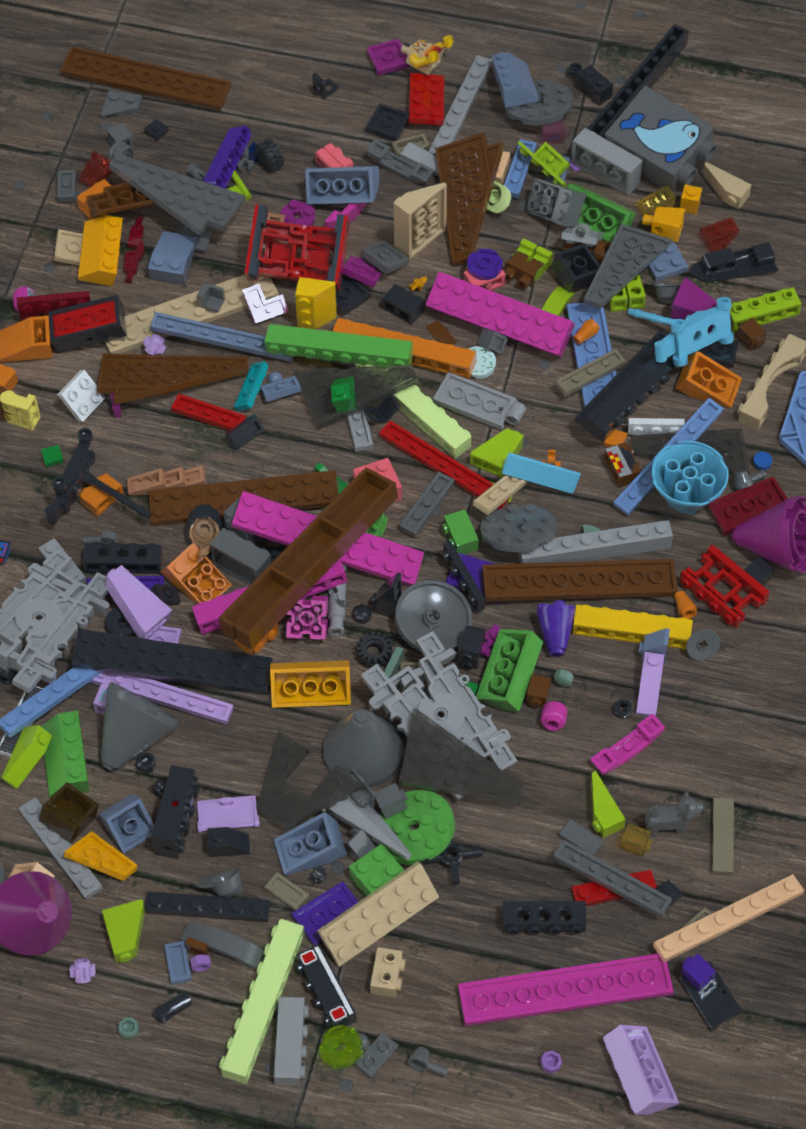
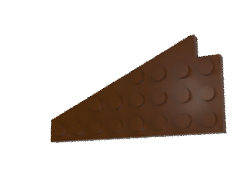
M484 132L435 148L440 183L447 184L446 223L454 266L467 263L468 257L475 251L504 150L502 141L488 146L487 137Z

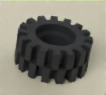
M267 138L255 146L256 156L259 157V162L261 161V165L268 172H273L284 165L282 152L279 151L280 148L276 146L272 139Z
M371 632L370 636L366 633L365 638L361 636L360 641L357 642V659L360 660V664H364V667L367 669L369 666L373 667L376 664L380 668L381 665L383 667L387 666V662L389 663L392 656L390 639H387L385 634L381 637L380 632L377 635ZM377 646L381 648L382 652L378 655H370L367 653V649Z

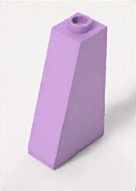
M122 565L116 570L112 569L107 574L105 587L138 638L147 639L169 620L172 610Z

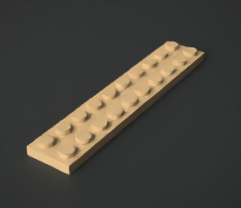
M242 275L215 285L223 288L225 293V301L219 312L198 307L197 294L199 291L125 316L127 336L105 341L104 343L110 354H120L143 346L146 336L150 337L152 334L159 335L162 338L172 336L151 331L150 326L155 312L209 323L248 309L242 294L243 289L259 284L265 300L277 297L279 293L270 277L259 276L257 282L247 280L246 276Z

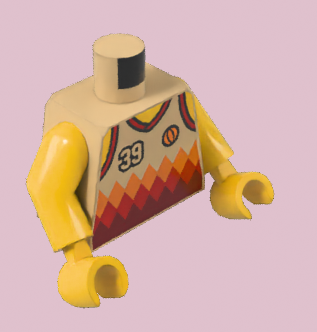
M452 35L443 37L444 43L431 44L418 40L414 45H410L405 42L401 52L408 55L407 64L429 75L440 64L444 47L450 48L454 41Z

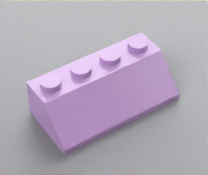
M620 1025L603 1037L606 1049L614 1063V1069L620 1077L622 1088L627 1094L634 1114L649 1115L679 1104L647 1027Z

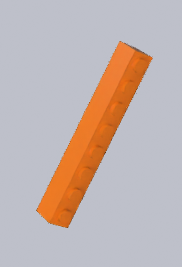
M338 318L333 328V332L412 341L414 352L411 365L446 374L451 372L467 379L471 378L477 362L476 351L390 331L365 323L353 322L349 319Z

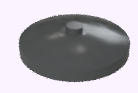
M425 580L411 585L402 593L395 608V623L401 637L410 646L419 651L421 650L417 646L416 640L432 631L436 634L445 651L450 648L455 650L462 640L466 625L472 626V611L467 599L455 587L441 581Z

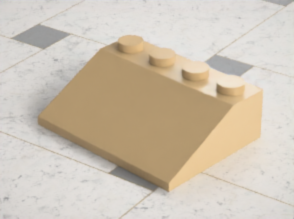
M446 183L407 192L402 197H398L394 202V248L409 259L413 258L446 231Z

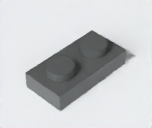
M76 170L58 171V202L76 201Z

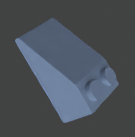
M163 231L148 266L150 278L185 285L198 237Z
M326 812L274 839L285 875L315 868L319 865L330 864L347 855L337 820Z

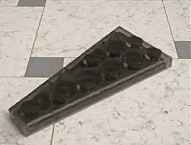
M742 428L707 430L696 441L712 447L723 457V461L726 467H728V474L734 475L736 472L746 470L750 475ZM676 433L632 435L631 446L634 455L653 459Z

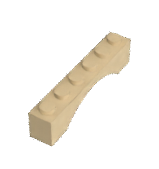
M791 334L785 340L782 339L778 352H774L771 357L770 365L764 367L763 376L757 378L754 390L748 392L745 404L742 403L738 409V422L757 431L767 416L766 392L770 384L783 372L798 367L806 355V341Z

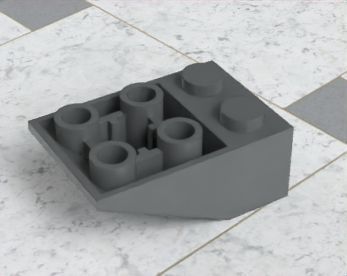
M534 178L525 212L562 226L575 227L579 222L586 193Z

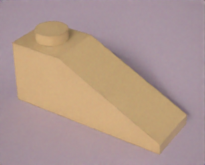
M707 162L704 164V178L725 203L740 209L750 196L751 184Z

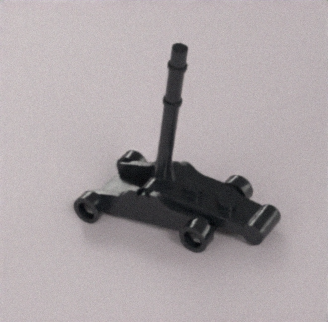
M89 428L80 429L78 431L79 444L62 477H56L52 481L57 499L52 505L45 508L47 523L55 525L61 514L69 513L71 502L81 494L82 490L87 487V484L96 486L121 502L122 505H126L137 512L138 515L149 519L152 513L146 510L145 507L135 503L128 496L119 493L89 472L90 466L96 461L95 453L89 450L93 440V433Z

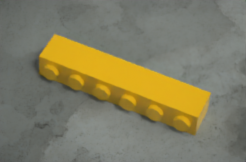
M576 605L573 635L640 643L644 642L645 635L668 628L670 633L667 647L687 650V642L691 636L693 620L684 617L674 618L666 615H651L645 612L636 613L629 612L628 610H613L607 607L598 608L589 605Z

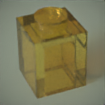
M628 823L621 840L620 849L643 858L645 852H649L653 844V840L650 839L651 831Z

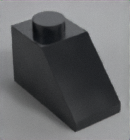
M230 827L207 828L209 857L250 855L249 834Z

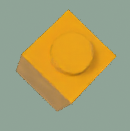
M685 185L680 208H685L686 213L697 215L702 188Z

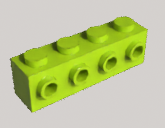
M794 287L782 289L774 293H767L756 298H749L745 301L731 303V330L733 333L738 332V326L751 318L760 325L800 315L802 303Z

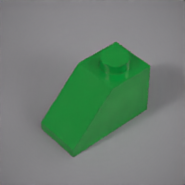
M354 377L335 379L331 385L332 403L337 412L356 410Z

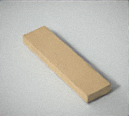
M505 475L474 500L473 506L489 515L529 481Z

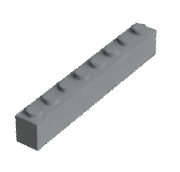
M669 520L556 537L548 544L542 543L538 545V549L518 552L520 564L586 562L670 549L672 547L673 533Z

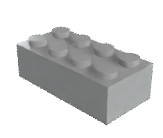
M584 128L573 140L571 163L627 196L640 184L642 160L639 157L587 128Z

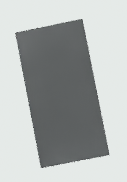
M572 819L569 820L559 833L561 839L593 856L604 844L603 840Z

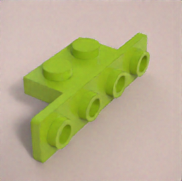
M520 140L517 142L521 147L519 151L525 157L529 155L532 158L530 161L537 168L540 165L543 168L541 171L548 178L552 176L555 184L568 187L559 176L570 164L547 142L535 153L530 151Z

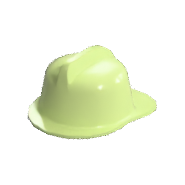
M494 181L487 209L500 213L509 206L511 193L507 187Z

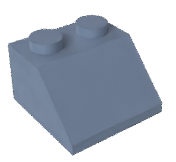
M134 794L129 795L98 814L107 832L122 853L127 852L152 836L154 824L142 800Z

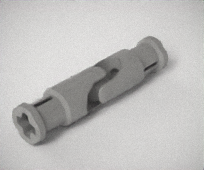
M342 564L344 570L346 571L347 566ZM347 583L329 589L328 619L330 620V627L328 628V634L330 636L336 637L345 634L343 621L345 620Z

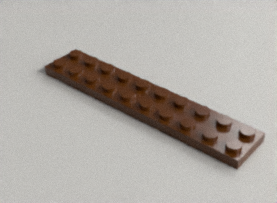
M71 46L60 69V75L219 111H221L232 86L231 81Z
M336 470L149 491L150 512L152 513L150 517L151 526L185 523L188 520L189 513L197 505L209 504L219 512L221 518H224V511L238 498H241L243 491L298 510L327 507L338 496Z
M674 559L482 565L485 602L674 596L678 592Z

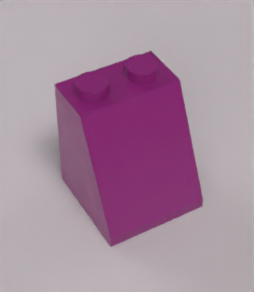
M684 278L672 304L671 319H682L685 321L688 315L692 316L696 311L717 307V302L689 279ZM713 324L708 327V333L713 330Z

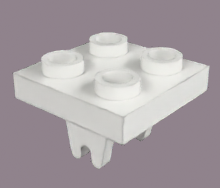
M80 370L57 394L78 422H83L106 398L103 393H97V385L85 370Z

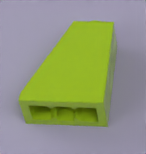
M506 428L470 453V465L503 478L505 476L502 473L503 463L509 453L519 454L523 447L524 435L518 431Z
M140 899L102 910L116 963L128 962L132 958L137 957L145 914L143 900Z

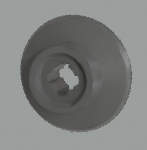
M710 629L696 631L687 642L689 656L698 661L712 658L720 648L718 634Z

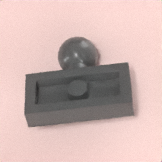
M383 1032L372 1045L369 1044L366 1035L356 1034L352 1039V1046L358 1051L364 1050L365 1053L355 1063V1067L372 1079L398 1049L399 1045Z

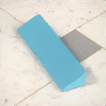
M513 453L508 454L502 469V473L571 494L575 491L581 474Z

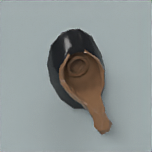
M209 504L197 505L189 513L186 524V541L188 546L194 543L200 549L198 552L200 557L212 555L210 543L225 528L219 512Z

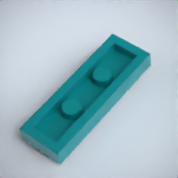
M265 361L251 365L234 405L238 412L251 409L254 405V400L260 391V386L269 367Z

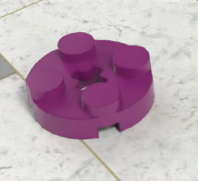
M291 200L280 212V214L285 215V223L308 227L313 226L315 223V210L305 202Z

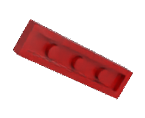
M179 393L171 406V412L229 431L246 420V415Z
M651 869L628 874L644 884L657 889ZM596 882L572 886L574 900L586 901V906L623 898Z

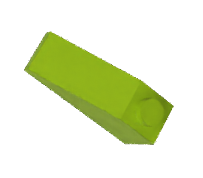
M40 725L25 727L20 734L1 779L17 789L44 755L53 735Z
M592 772V825L594 830L600 833L602 838H605L624 829L626 819L597 772Z

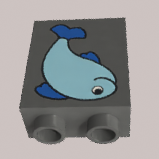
M644 86L605 133V139L642 160L641 175L671 194L676 191L680 184L684 186L689 185L696 176L697 168L695 166L700 160L708 162L717 149V144L713 142L714 126L647 86Z

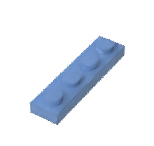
M520 139L530 151L535 153L537 143ZM519 145L504 186L510 190L511 197L519 199L531 165L530 160L532 159L529 155L525 157L519 151L521 148Z

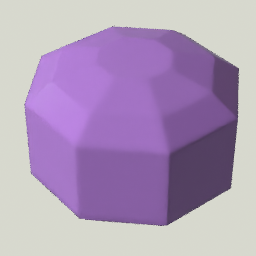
M200 954L190 959L193 971H206L211 967L210 956Z
M548 1051L543 1054L540 1063L542 1069L551 1074L559 1071L562 1060L559 1053Z

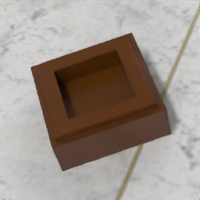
M188 937L186 941L188 953L194 955L209 954L207 943Z

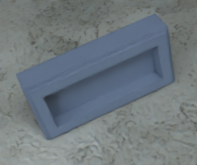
M185 941L164 944L171 985L191 982L192 978Z

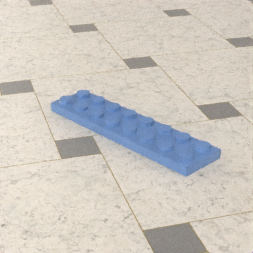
M584 303L567 304L568 320L575 324L571 337L578 369L607 354L612 349L604 307L599 309ZM593 319L600 327L598 334L584 341L581 345L577 344L573 336L578 332L585 320ZM616 370L581 388L584 407L614 378Z

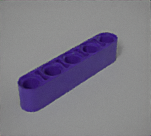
M240 126L228 130L203 180L204 182L226 188L251 138L249 127Z

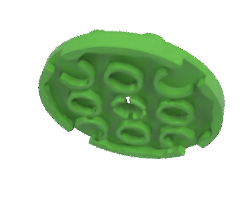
M427 790L405 792L408 798L405 800L408 808L387 819L382 810L379 813L412 854L410 859L406 860L388 850L400 864L413 865L428 858L429 860L435 858L445 850L454 835L455 820L450 805L440 795ZM420 824L418 829L410 830V825Z

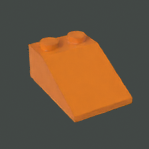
M696 351L688 357V364L683 366L675 388L690 397L703 401L710 398L720 406L731 408L742 378L699 351Z

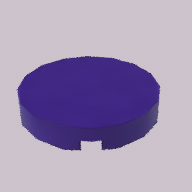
M478 249L477 252H472L467 259L469 274L476 279L491 280L500 275L502 271L503 260L494 250Z

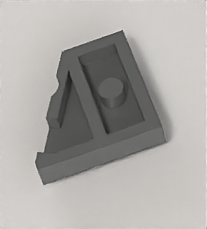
M109 90L101 112V119H107L106 116L114 114L119 117L125 114L137 113L142 102V95Z

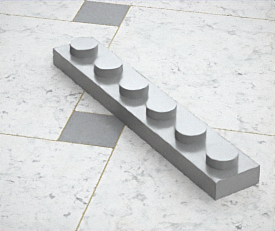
M35 797L19 807V812L83 898L87 900L103 889L102 885L88 866L64 857V852L72 846L70 842L39 821L42 805Z

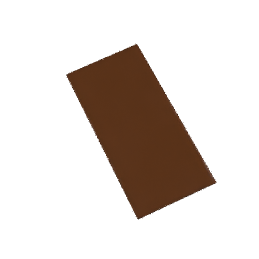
M439 320L425 327L440 343L454 345L458 342Z

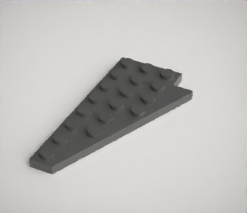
M116 154L109 163L110 170L198 235H201L207 226L224 231L245 201V195L124 155Z

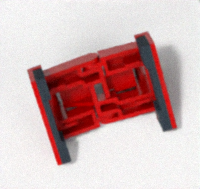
M255 204L244 273L247 280L258 282L259 276L299 281V277L335 282L336 291H340L350 225L348 215L337 214L335 228L308 227L268 220L269 212L266 205ZM275 240L284 241L288 243L275 242ZM263 243H264V244H265L264 256L261 257L262 247H263ZM298 248H302L301 259L297 258ZM330 249L334 253L332 266L328 265Z

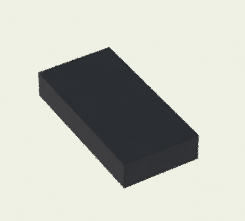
M253 414L225 433L232 449L237 450L265 430L258 416Z

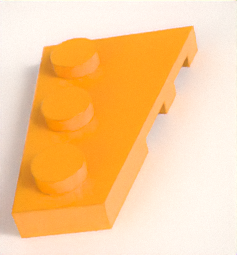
M92 831L64 852V857L122 881L133 874L138 866Z

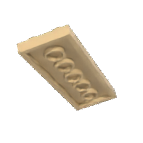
M416 862L320 928L318 933L335 964L340 967L439 898L422 864Z

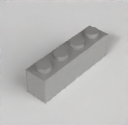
M279 997L274 1081L275 1085L301 1086V1079H305L306 1066H302V1058H306L307 1045H303V1038L308 1036V1025H304V1019L309 1017V1005H305V998Z

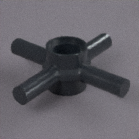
M452 837L449 845L442 853L431 860L429 858L423 860L421 863L442 861L447 868H450L452 885H459L458 866L462 858L483 856L482 848L461 850L453 842ZM455 854L456 857L450 858L447 855Z

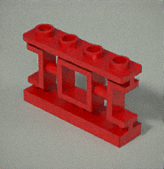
M713 544L707 549V553H704L701 557V562L705 564L697 572L687 567L686 571L683 570L680 575L681 585L685 589L693 592L698 600L706 603L711 611L718 613L728 625H732L734 628H737L739 623L745 620L746 614L741 610L749 603L758 609L760 605L763 606L768 601L770 591ZM713 566L720 570L716 575L709 571ZM703 576L709 580L704 586L698 581ZM721 579L733 588L725 596L713 587ZM742 590L748 594L744 599L737 595ZM731 600L737 604L733 610L726 605Z

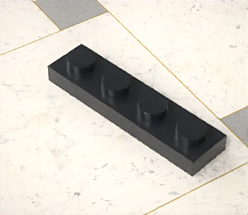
M451 541L443 543L442 557L445 562H449L451 572L454 577L457 576L462 591H466L468 594L470 605L472 607L475 606L478 612L484 610L485 598Z

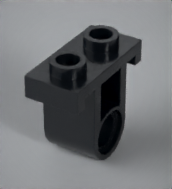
M466 625L462 640L458 646V665L467 670L478 669L479 657L485 638V629Z

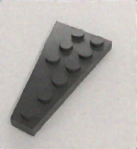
M621 224L584 297V304L601 309L670 246L672 239Z

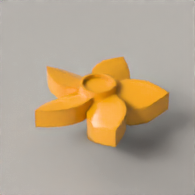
M427 277L415 278L414 282L407 285V287L411 288L412 291L416 288L421 291V287L426 283Z

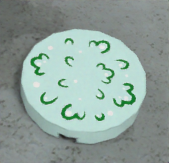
M480 346L468 348L476 351L477 359L471 376L476 377V379L490 376L496 367L494 353Z

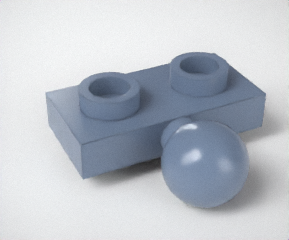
M279 372L270 373L268 376L269 384L260 386L261 393L266 402L301 392V386L295 376L283 379Z

